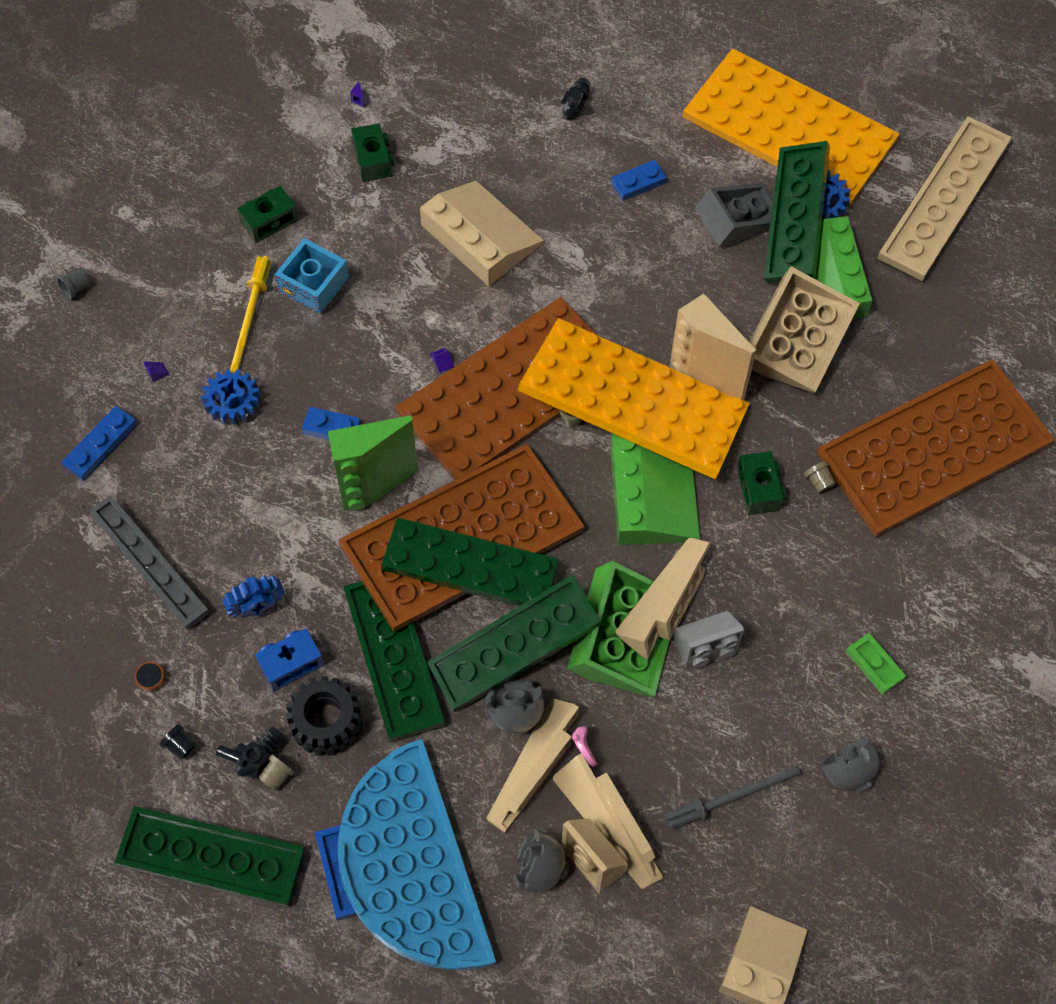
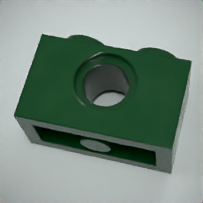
M380 123L351 128L353 146L362 182L391 177L390 167L394 166L392 151L387 152L386 147H389L387 132L382 133Z
M281 185L266 191L263 195L252 201H247L237 208L240 223L255 243L299 221L296 205Z
M772 451L740 455L737 471L748 515L780 511L782 502L786 500V491L784 485L779 483L780 466L777 460L774 461ZM757 481H765L768 485H761Z

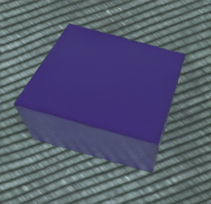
M358 81L350 92L351 102L364 108V96Z
M446 348L430 353L439 373L454 367L450 353Z
M143 362L153 382L170 375L163 362Z

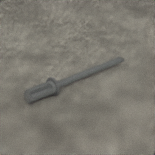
M797 766L704 803H701L698 798H694L692 803L665 813L666 825L669 829H674L697 819L703 821L706 819L705 812L800 775L802 772Z

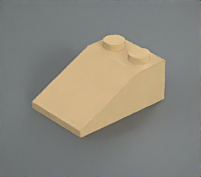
M590 818L568 820L563 824L562 846L564 852L598 894H600L627 872L628 864L626 861L628 858L619 846L613 847L607 840L609 837L608 833L599 823L594 824Z
M750 906L719 992L745 1004H784L807 929Z

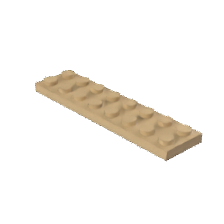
M968 116L886 241L877 259L923 281L1009 145L1012 137Z

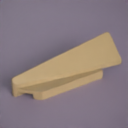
M688 538L617 628L616 635L642 657L649 658L658 636L668 640L673 636L675 628H677L704 577L705 567L700 564L710 547L709 542Z
M551 699L548 702L542 718L535 726L487 816V821L505 833L571 746L572 736L566 732L578 718V706L557 699Z
M582 753L577 755L554 775L553 781L584 819L590 818L594 824L599 823L608 833L609 837L607 840L613 847L619 846L628 858L626 861L628 864L627 872L641 889H645L663 879L653 860L655 855L608 774L605 773L595 778Z

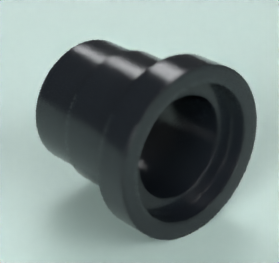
M177 724L164 736L159 746L162 749L167 748L173 755L183 760L192 752L196 743L183 731L184 727L181 724Z

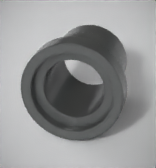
M80 269L67 275L62 274L56 278L61 292L69 300L74 298L76 293L89 286L86 275Z

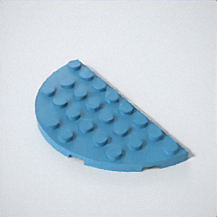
M423 739L408 743L392 751L389 756L381 760L376 766H373L360 780L346 805L339 830L337 854L340 876L347 898L355 913L368 930L388 948L405 958L426 966L446 970H472L493 966L496 960Z

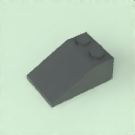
M764 183L709 188L695 209L719 247L737 245L770 230L773 197Z

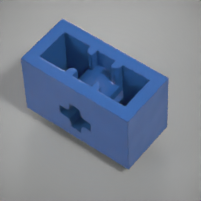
M306 628L301 631L295 630L286 635L285 639L276 644H267L255 654L257 662L273 692L324 666L322 656ZM289 655L292 659L287 660L285 657Z

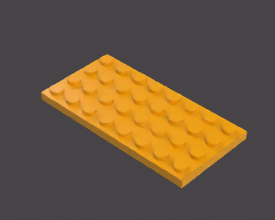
M733 48L683 110L682 115L683 118L776 167L778 165L780 147L828 141L830 145L828 162L830 176L834 177L838 173L840 174L839 182L846 180V188L850 189V196H848L850 198V206L894 146L900 134Z
M560 318L557 319L517 390L713 479H716L750 404Z

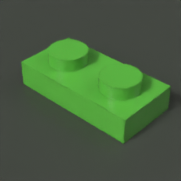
M870 633L856 641L846 650V653L882 695L898 685L906 677Z

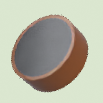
M146 662L137 668L135 681L143 691L154 692L163 686L165 673L159 664Z

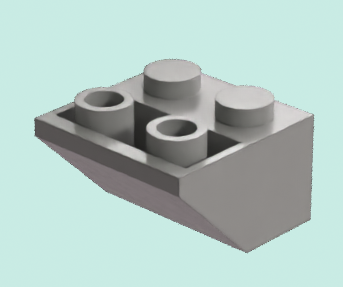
M728 611L675 628L673 640L685 668L691 666L700 668L707 665L712 659L718 657L726 659L733 656L738 651L744 629Z

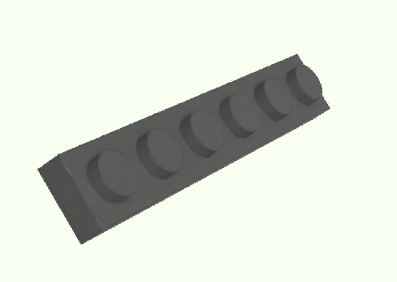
M111 495L88 510L91 517L186 630L210 614L206 606Z

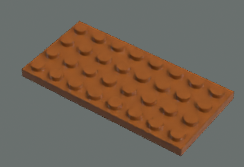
M559 297L395 406L396 412L400 417L412 416L415 435L454 480L502 457L561 416L559 409L517 390L522 378L558 318L594 333L562 297Z
M992 359L818 447L816 454L822 462H828L830 465L828 469L876 538L1053 445L1055 439Z
M525 444L338 539V542L389 626L395 632L467 594V592L381 570V564L397 517L542 554L584 532L585 526L528 444Z

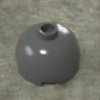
M513 681L505 683V689L494 693L492 689L485 697V704L490 720L498 729L520 735L528 732L542 718L544 703L540 686L538 688L533 687L531 681Z
M867 738L858 739L845 745L846 749L835 756L833 753L829 754L819 763L823 775L832 786L845 791L855 789L857 792H862L872 786L871 779L877 775L880 762L874 744Z
M534 829V836H526L518 853L516 861L521 863L520 874H514V885L517 888L538 893L551 889L557 884L559 879L563 880L568 870V863L565 862V852L562 844L550 834Z

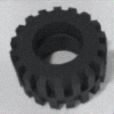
M321 676V681H316L315 677L309 679L310 684L307 686L304 683L298 686L299 693L293 691L291 694L292 702H288L286 707L288 711L286 714L287 721L296 743L299 746L302 745L306 752L310 753L311 750H314L317 756H322V752H327L328 756L334 755L333 751L336 749L340 753L345 751L344 745L348 743L351 746L355 742L354 735H359L361 731L359 725H362L359 702L355 692L350 690V686L344 682L341 685L340 679L333 677V680L329 681L328 676ZM332 705L341 710L339 719L331 726L318 728L308 723L310 714L320 706Z

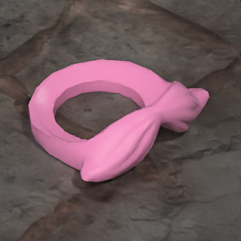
M580 726L572 734V739L591 767H595L598 763L586 741L588 728L587 726Z

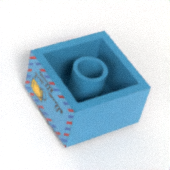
M303 238L275 273L277 288L280 293L319 314L323 312L349 278L347 260L306 238Z

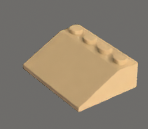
M477 181L438 193L420 207L421 225L487 286L493 284L544 244L542 238Z
M790 267L782 277L749 342L756 349L752 370L762 376L815 393L860 303Z
M702 294L678 310L670 368L708 386H713L718 391L731 397H738L744 400L756 349L708 297Z

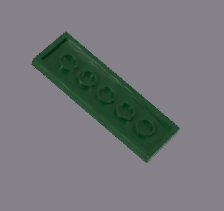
M828 141L780 147L763 278L766 283L780 282L790 267L812 278H816L830 154Z
M397 517L381 564V570L520 606L551 587L558 559Z
M572 574L427 661L451 709L457 712L492 689L497 688L602 625V622L578 580Z
M362 581L343 586L389 742L445 726L413 622L393 632Z
M133 806L114 864L127 869L289 907L306 849L304 846Z

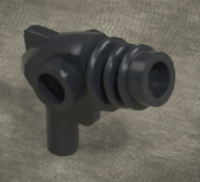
M579 78L564 95L561 104L564 105L562 113L565 120L567 117L573 116L574 112L578 114L581 112L590 92L591 83L588 79Z
M272 726L269 730H265L267 736L261 734L262 739L256 737V741L259 744L253 741L247 746L240 743L235 750L220 745L216 751V756L235 763L237 776H247L254 780L259 771L270 761L268 753L274 755L273 749H277L276 744L281 745V741L285 737Z

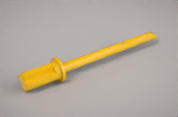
M267 256L257 257L252 278L247 282V286L252 289L230 368V371L234 373L239 369L259 292L267 290L266 281L272 263L271 260H268L269 257Z

